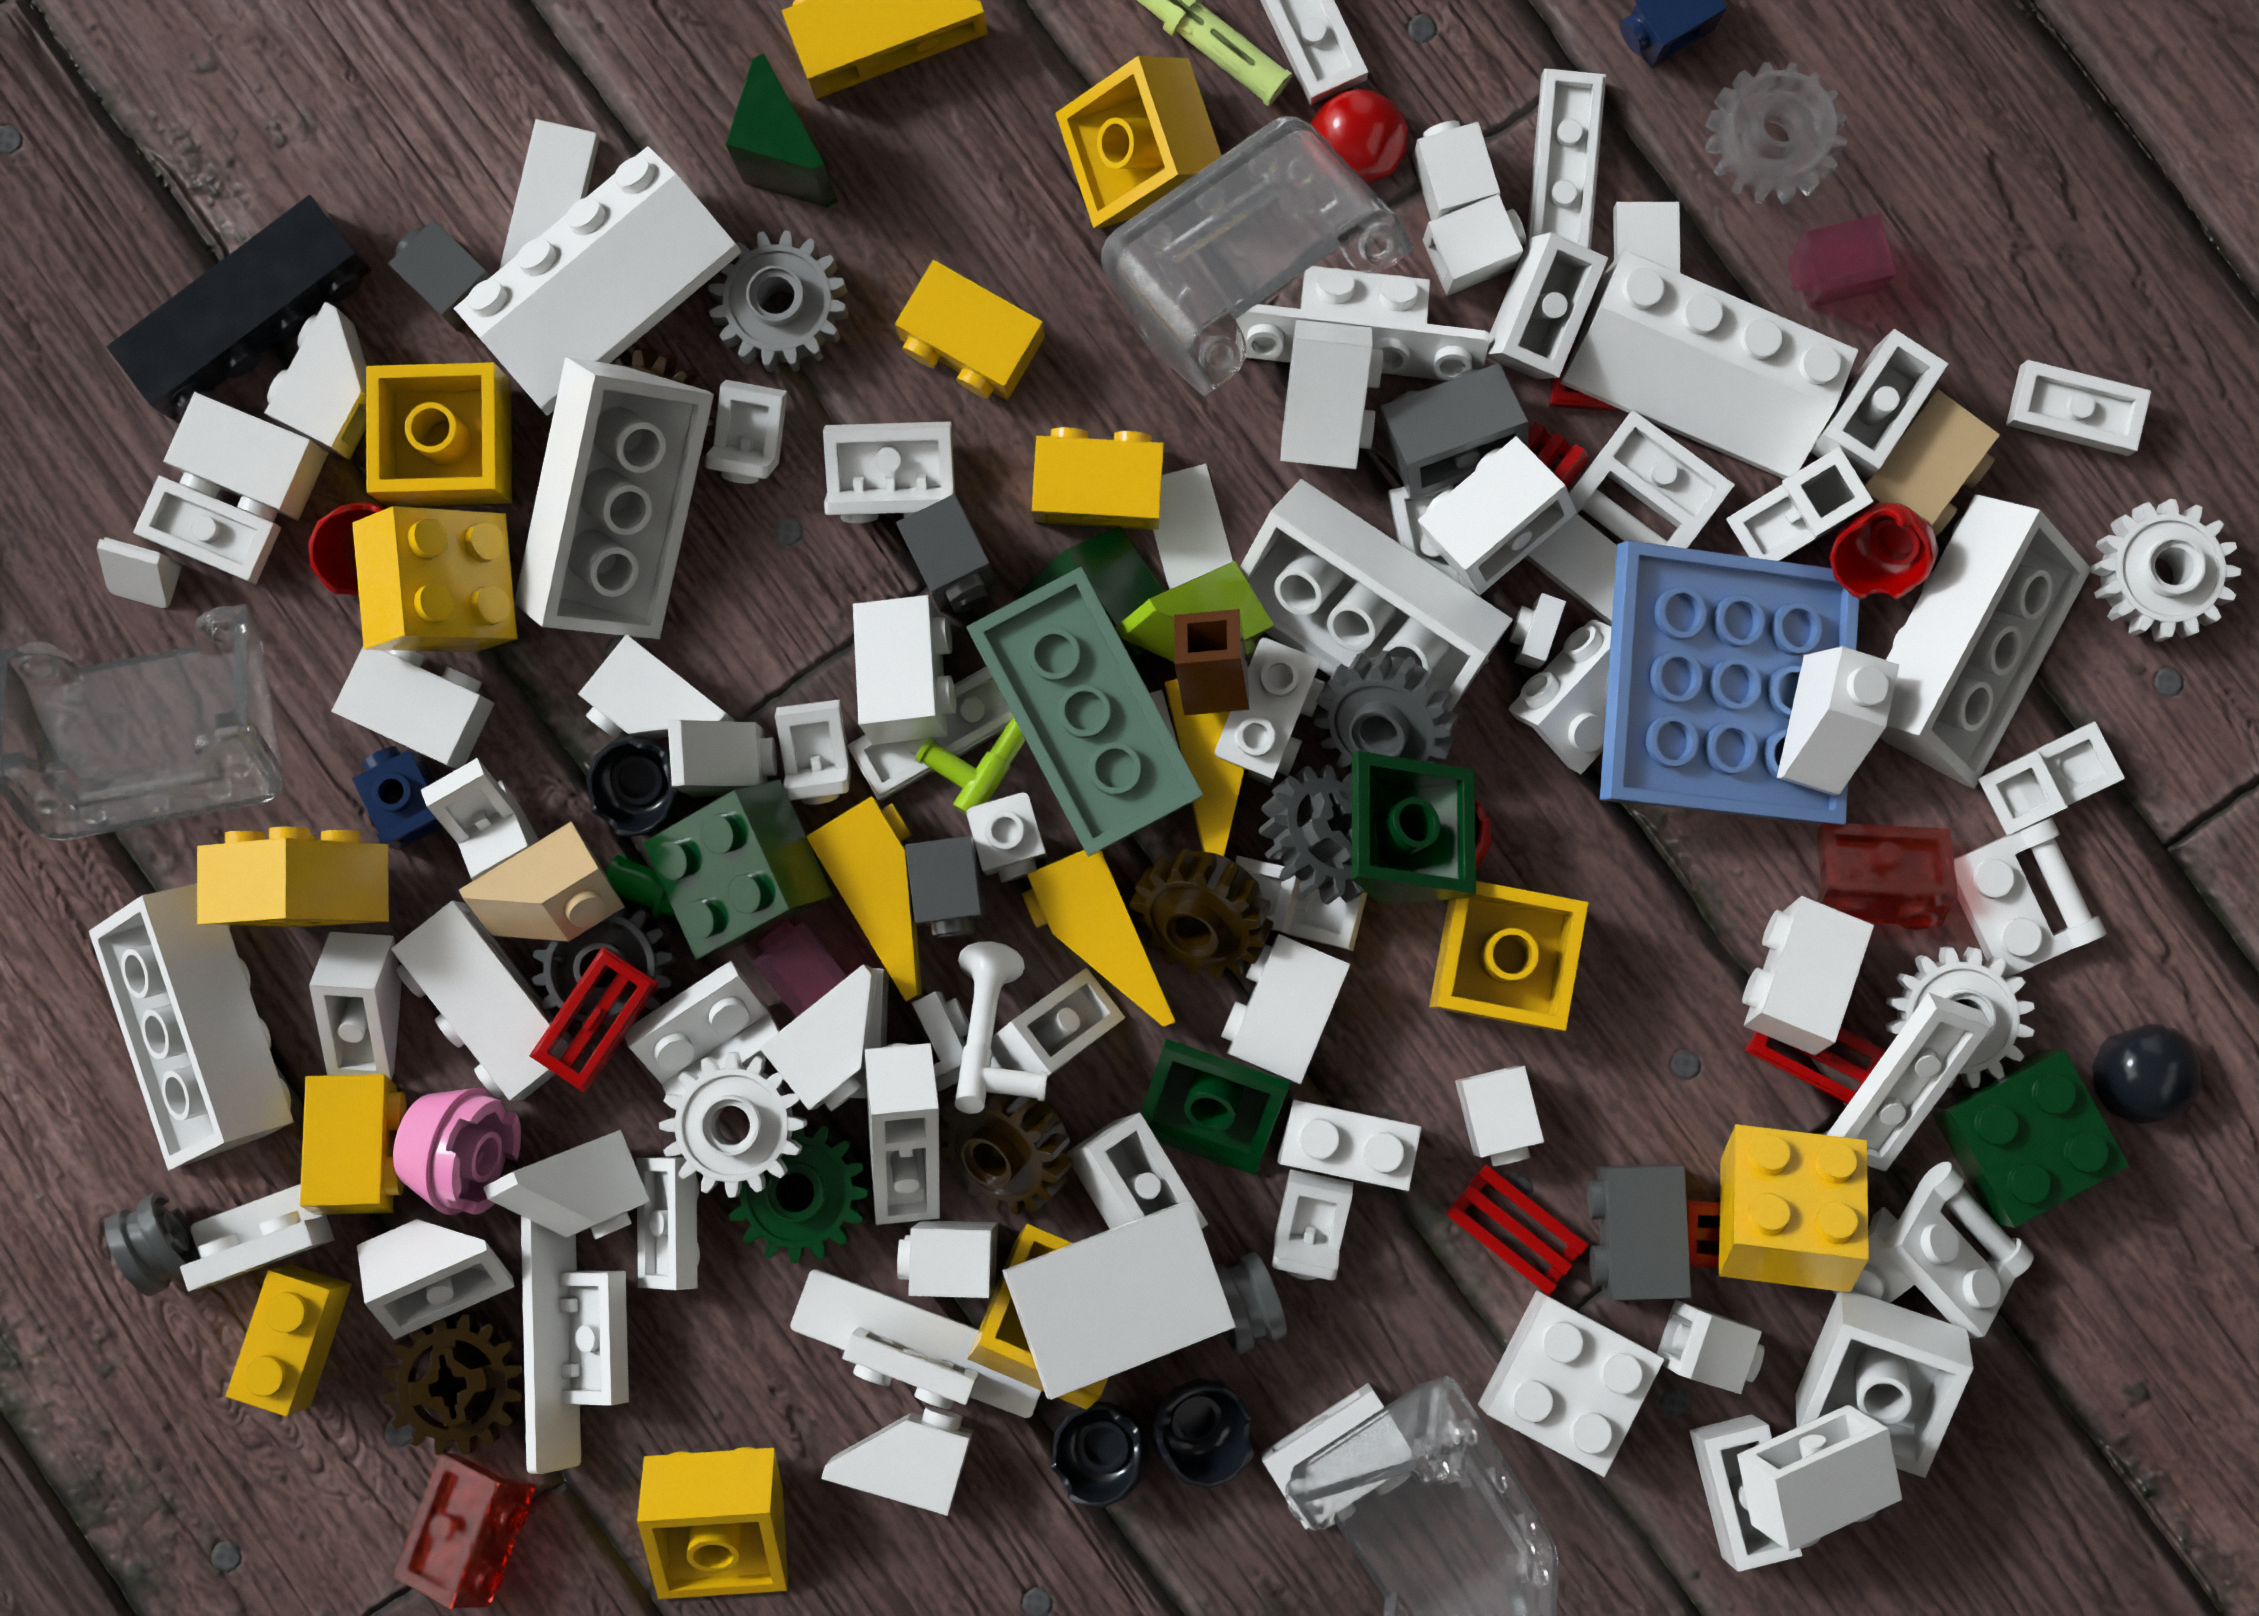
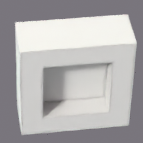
M1541 593L1533 603L1532 609L1521 606L1509 642L1519 645L1514 659L1515 663L1538 670L1546 662L1566 601Z

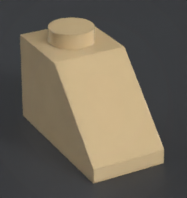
M569 822L459 889L464 901L491 936L570 941L625 907L599 861L572 822Z

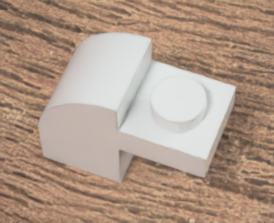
M1839 446L1782 481V485L1726 518V521L1749 557L1781 561L1812 541H1816L1844 524L1848 518L1873 504L1874 501Z
M478 758L421 790L427 808L458 843L469 875L473 881L539 841L526 815L502 780L496 782Z

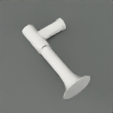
M993 941L970 944L960 952L958 958L960 969L974 980V998L967 1043L962 1053L955 1107L964 1113H979L984 1109L986 1092L1038 1098V1101H1044L1048 1072L1033 1073L990 1068L992 1059L991 1044L999 994L1004 984L1013 982L1022 975L1025 968L1023 958L1016 950L1005 944Z

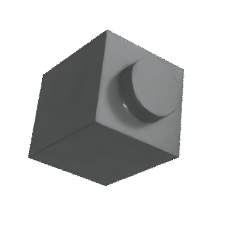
M432 219L424 228L419 227L410 231L399 242L395 251L396 256L388 264L449 325L458 331L466 322L454 310V307L463 301L477 284L488 280L491 275Z

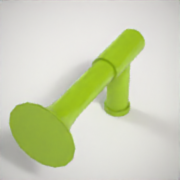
M1012 717L990 752H986L977 768L937 744L936 740L932 737L927 738L915 757V761L919 764L927 765L963 788L952 806L967 816V810L970 807L987 803L1011 768V762L1026 740L1014 717Z

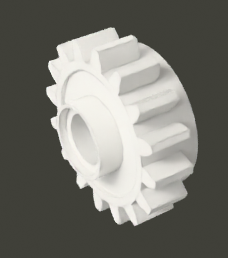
M2168 499L2159 504L2157 510H2155L2150 502L2144 503L2132 510V518L2125 514L2114 520L2110 526L2116 536L2107 535L2097 541L2095 547L2104 553L2102 561L2092 565L2090 569L2091 573L2100 576L2102 587L2094 592L2096 599L2106 598L2112 607L2107 617L2111 621L2122 617L2130 622L2129 634L2133 636L2141 634L2147 629H2152L2154 641L2158 642L2173 637L2174 631L2182 639L2198 633L2199 623L2207 626L2217 622L2221 615L2215 605H2225L2234 601L2236 597L2232 590L2224 586V582L2241 575V568L2226 565L2224 557L2237 549L2236 543L2225 542L2219 544L2215 537L2221 531L2224 524L2220 520L2206 526L2201 524L2199 521L2202 516V507L2197 504L2180 515L2176 499ZM2157 558L2163 559L2170 565L2173 572L2171 585L2163 582L2157 575L2155 569Z
M1947 946L1940 947L1939 962L1934 963L1927 956L1919 955L1916 957L1915 962L1919 972L1914 976L1899 973L1896 980L1904 989L1900 997H1887L1886 1004L1897 1009V1020L1887 1023L1885 1025L1886 1031L1899 1034L1928 992L1952 1001L1964 999L1970 1007L1984 1012L1992 1028L1959 1071L1961 1079L1965 1086L1978 1088L1980 1084V1071L1982 1070L1993 1078H2003L2005 1075L1999 1061L2003 1057L2021 1061L2024 1055L2013 1045L2016 1037H2033L2034 1034L2033 1029L2020 1024V1015L2034 1010V1003L2016 1000L2014 995L2025 984L2023 978L2011 976L2003 979L2001 975L2005 970L2007 962L2002 958L1993 957L1982 966V950L1972 947L1966 949L1962 961H1959L1954 948ZM1956 1077L1953 1079V1081L1950 1083L1948 1087H1952L1953 1083L1956 1080Z
M729 1052L725 1060V1068L723 1069L719 1068L717 1062L711 1056L701 1059L703 1076L699 1078L689 1071L682 1072L678 1078L686 1089L684 1095L671 1093L667 1094L664 1098V1102L677 1111L675 1118L659 1122L660 1130L675 1132L676 1142L670 1144L663 1151L666 1156H676L682 1153L687 1160L678 1173L682 1179L697 1171L703 1174L701 1191L704 1193H709L719 1181L725 1182L728 1198L736 1197L740 1193L742 1181L744 1180L748 1181L750 1187L756 1193L766 1188L763 1172L768 1170L779 1178L783 1177L788 1172V1169L780 1157L783 1153L798 1155L802 1150V1146L797 1141L791 1139L792 1131L807 1126V1119L793 1116L791 1106L797 1104L800 1099L795 1093L786 1094L781 1086L785 1080L779 1072L771 1076L763 1073L766 1058L762 1056L755 1057L748 1067H742L739 1052ZM726 1106H736L742 1109L749 1118V1133L741 1142L728 1140L720 1132L718 1119Z

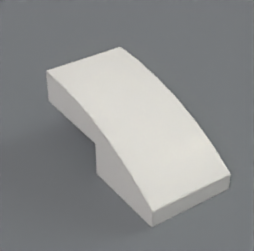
M2091 722L1978 778V781L2003 830L2009 836L2068 808V805L2125 779L2096 722Z
M1237 856L1236 863L1243 867L1260 884L1259 887L1264 899L1270 900L1272 906L1266 917L1274 921L1271 931L1350 951L1354 950L1367 893H1362L1349 903H1345L1341 897H1338L1329 905L1323 904L1319 889H1315L1308 896L1303 897L1299 894L1301 880L1293 876L1286 881H1282L1279 875L1284 866Z

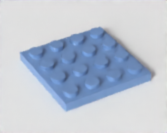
M1629 540L1617 544L1600 800L1826 826L1846 825L1848 783L1839 795H1830L1777 778L1804 655L1841 646L1856 650L1859 599L1853 597L1835 580L1832 568Z

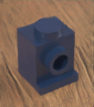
M1634 0L1636 5L1632 14L1620 21V31L1628 47L1635 54L1642 53L1652 68L1714 31L1727 7L1722 0Z
M391 746L373 753L362 761L366 772L352 778V781L378 831L376 835L381 844H388V848L401 850L444 828L427 808L421 792L423 788L435 782L421 754L411 750L401 753L398 746ZM399 781L404 788L403 797L399 802L390 804L385 795L386 788Z

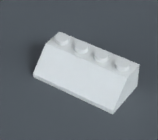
M647 146L638 155L623 162L615 174L590 195L574 203L567 211V214L542 235L526 243L520 249L518 255L493 276L477 284L469 295L454 307V310L548 416L555 409L565 357L610 364L735 259L742 251L682 179Z
M1623 249L1604 273L1560 384L1630 413L1633 409L1653 424L1782 479H1786L1800 470L1836 409L1858 349Z
M565 357L514 601L517 607L541 627L624 636L627 634L633 637L660 639L713 401V393L625 366Z
M1300 479L1270 511L1239 567L1274 624L1265 633L1285 646L1321 659L1318 668L1329 676L1333 675L1340 664L1350 667L1356 655L1363 653L1368 659L1379 657L1381 651H1389L1390 656L1403 659L1410 656L1415 659L1416 664L1428 672L1433 670L1437 674L1435 679L1442 690L1451 692L1453 697L1448 704V711L1452 712L1513 621L1511 617L1303 479Z
M1975 494L1964 516L1955 524L1950 542L1935 570L1925 580L1922 594L1906 624L1896 634L1893 648L1886 659L1887 661L1900 664L1887 725L1880 738L1898 750L1957 782L1974 789L1978 783V778L1982 776L2091 569L2040 509Z
M197 883L142 895L89 930L168 1171L265 1137L294 1122L290 1112L291 1096L285 1082L279 1078L270 1052L271 1038L268 1027L259 1018L249 990L251 984L249 970L245 962L238 957L229 930L230 925L197 924Z

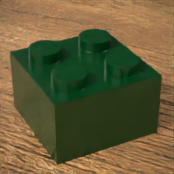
M780 779L735 789L643 842L695 959L741 946L833 896Z
M2040 1049L2021 1061L2003 1069L2005 1075L2003 1078L1996 1079L1990 1076L1980 1081L1978 1088L1969 1087L1934 1106L1930 1111L1983 1209L1998 1225L2015 1228L2129 1166L2065 1049Z

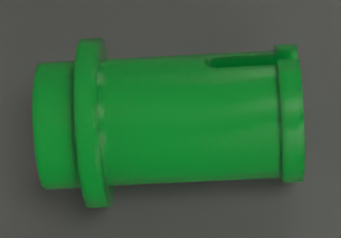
M616 855L611 861L606 875L618 896L652 909V914L655 918L663 919L666 915L676 918L656 871L629 860L624 855Z

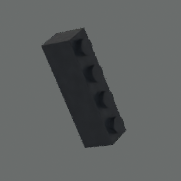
M309 194L107 345L106 348L150 406L173 420L178 415L184 416L194 392L210 398V391L229 377L237 378L251 371L261 360L260 354L280 339L288 340L297 336L307 319L320 310L324 302H339L351 296L362 283L361 278L372 271V269L329 213Z

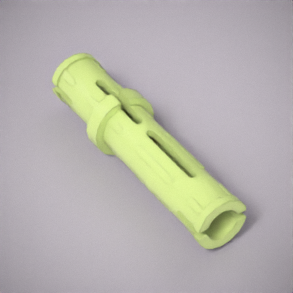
M1137 0L1165 22L1163 30L1173 38L1180 34L1214 61L1221 69L1228 72L1262 99L1265 105L1270 106L1289 83L1292 77L1290 71L1283 69L1249 42L1242 34L1235 31L1201 4L1202 0Z

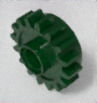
M822 1125L814 1136L808 1135L807 1126L792 1131L791 1139L797 1141L802 1146V1150L798 1155L783 1153L780 1157L788 1169V1172L783 1177L779 1178L768 1170L763 1172L766 1188L756 1193L750 1187L747 1180L742 1181L740 1193L736 1196L741 1198L742 1207L735 1209L729 1214L730 1220L741 1221L747 1219L751 1227L746 1231L743 1241L748 1244L762 1236L767 1240L764 1256L769 1259L773 1258L782 1247L788 1248L791 1264H798L802 1261L805 1247H810L818 1260L828 1256L826 1239L830 1237L834 1242L842 1246L850 1240V1237L843 1225L846 1221L860 1224L865 1218V1215L860 1210L854 1208L856 1200L870 1195V1188L857 1185L855 1176L867 1167L865 1162L850 1164L846 1155L849 1153L853 1143L849 1139L836 1146L829 1142L832 1127L828 1125ZM792 1173L805 1175L814 1186L813 1201L806 1209H798L791 1206L784 1197V1182Z

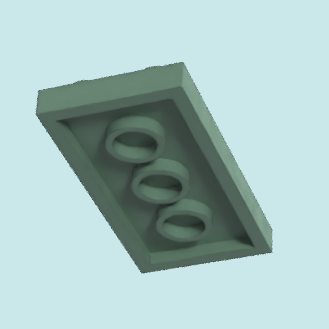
M1082 567L1065 574L966 627L1088 858L1203 797L1201 789Z

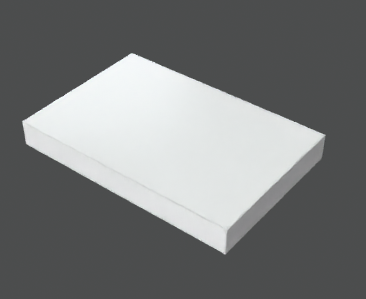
M1191 1201L1178 1203L1002 1270L1046 1397L1051 1400L1236 1327Z

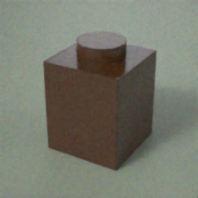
M1240 609L1174 615L1175 669L1184 716L1249 710L1248 659Z

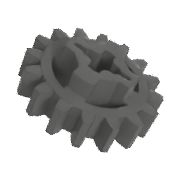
M1326 765L1316 774L1310 766H1306L1293 777L1291 775L1288 776L1272 790L1274 796L1263 804L1261 809L1271 819L1259 828V833L1273 839L1275 844L1265 853L1267 859H1281L1285 867L1279 875L1282 881H1286L1293 876L1301 880L1299 886V894L1306 897L1315 889H1319L1323 904L1329 905L1338 897H1341L1345 903L1352 902L1362 893H1366L1352 881V773L1347 774L1338 781L1336 780L1333 767Z

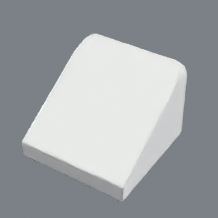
M106 537L104 540L99 539L97 551L109 592L116 596L159 608H167L170 605L182 566L178 565L179 562L156 551Z

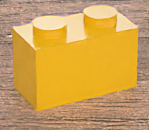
M932 260L895 322L898 336L901 341L905 342L902 350L908 356L929 368H935L938 362L959 373L956 381L960 385L984 399H989L993 392L1008 401L1045 338L1043 321L935 260Z
M1069 427L1051 429V436L1036 435L1031 510L1034 523L1099 527L1120 526L1121 528L1159 530L1164 443L1151 442L1152 436L1150 434L1137 431L1114 433V440L1088 438V431Z
M385 1074L305 1076L300 1206L312 1214L393 1213L394 1195H402L404 1183L400 1181L395 1172L393 1150L396 1131H398L400 1123L407 1112V1104L404 1092H397V1085Z
M293 1264L268 1270L225 1397L286 1417L311 1407L352 1284Z

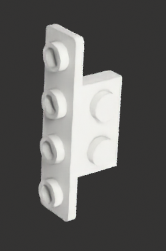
M1305 265L1300 309L1245 302L1238 304L1232 353L1238 357L1291 363L1296 320L1371 327L1372 349L1383 350V374L1450 381L1464 371L1484 368L1489 346V333L1485 330L1427 324L1429 279Z
M521 1216L526 1464L529 1474H544L580 1465V1404L617 1405L629 1402L626 1271H577L576 1234L566 1238Z
M814 1269L809 1273L790 1327L795 1332L845 1350L842 1359L856 1364L853 1371L856 1376L883 1386H890L892 1378L916 1386L917 1389L914 1394L916 1398L944 1409H951L954 1401L966 1405L971 1397L1024 1418H1029L1033 1415L1041 1390L967 1359L978 1333V1328L820 1269Z

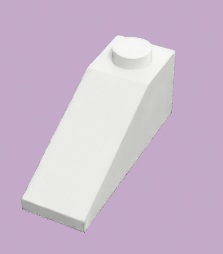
M895 1043L883 1048L864 1049L876 1225L940 1219L939 1107L931 1043L916 1045Z

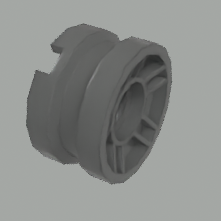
M153 1192L139 1200L136 1210H121L108 1217L105 1222L106 1239L119 1269L140 1293L148 1297L168 1288L171 1278L183 1279L180 1266L200 1259L197 1249L190 1250L189 1240L193 1236L188 1220L178 1207L170 1212L164 1204L169 1202V1198L161 1192Z
M1250 1252L1238 1257L1237 1265L1226 1268L1223 1264L1214 1266L1236 1326L1222 1332L1235 1355L1239 1356L1254 1349V1342L1264 1338L1268 1342L1273 1343L1287 1337L1286 1320L1275 1286L1263 1261L1256 1252Z

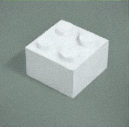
M1536 1290L1478 1405L1487 1415L1605 1477L1664 1358Z
M1853 1290L1850 1293L1838 1291L1795 1394L1797 1427L1849 1404L1889 1428L1897 1469L1925 1478L1974 1368L1968 1330Z

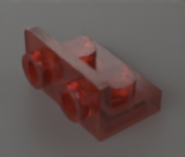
M1846 823V825L1821 824L1817 833L1821 892L1816 902L1868 923L1899 924L1901 927L1909 930H1922L1943 924L1958 896L1950 829Z
M446 1453L439 1456L393 1577L447 1608L488 1607L503 1583L505 1566L518 1533L527 1521L529 1504L535 1491V1485L525 1479L502 1478L456 1453Z

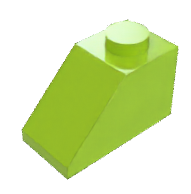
M1232 561L1148 599L1119 623L1115 629L1122 639L1175 662L1174 615L1240 609L1247 659L1254 655L1257 648L1254 641L1272 628L1274 624L1237 563Z

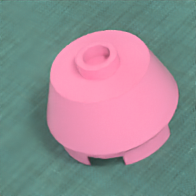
M479 1087L432 1093L420 1097L404 1115L396 1134L393 1162L398 1178L443 1214L455 1215L467 1212L476 1215L485 1212L495 1203L487 1199L483 1187L499 1179L506 1158L517 1161L519 1156L521 1127L517 1113L505 1110L501 1104L502 1100L496 1099L487 1089Z

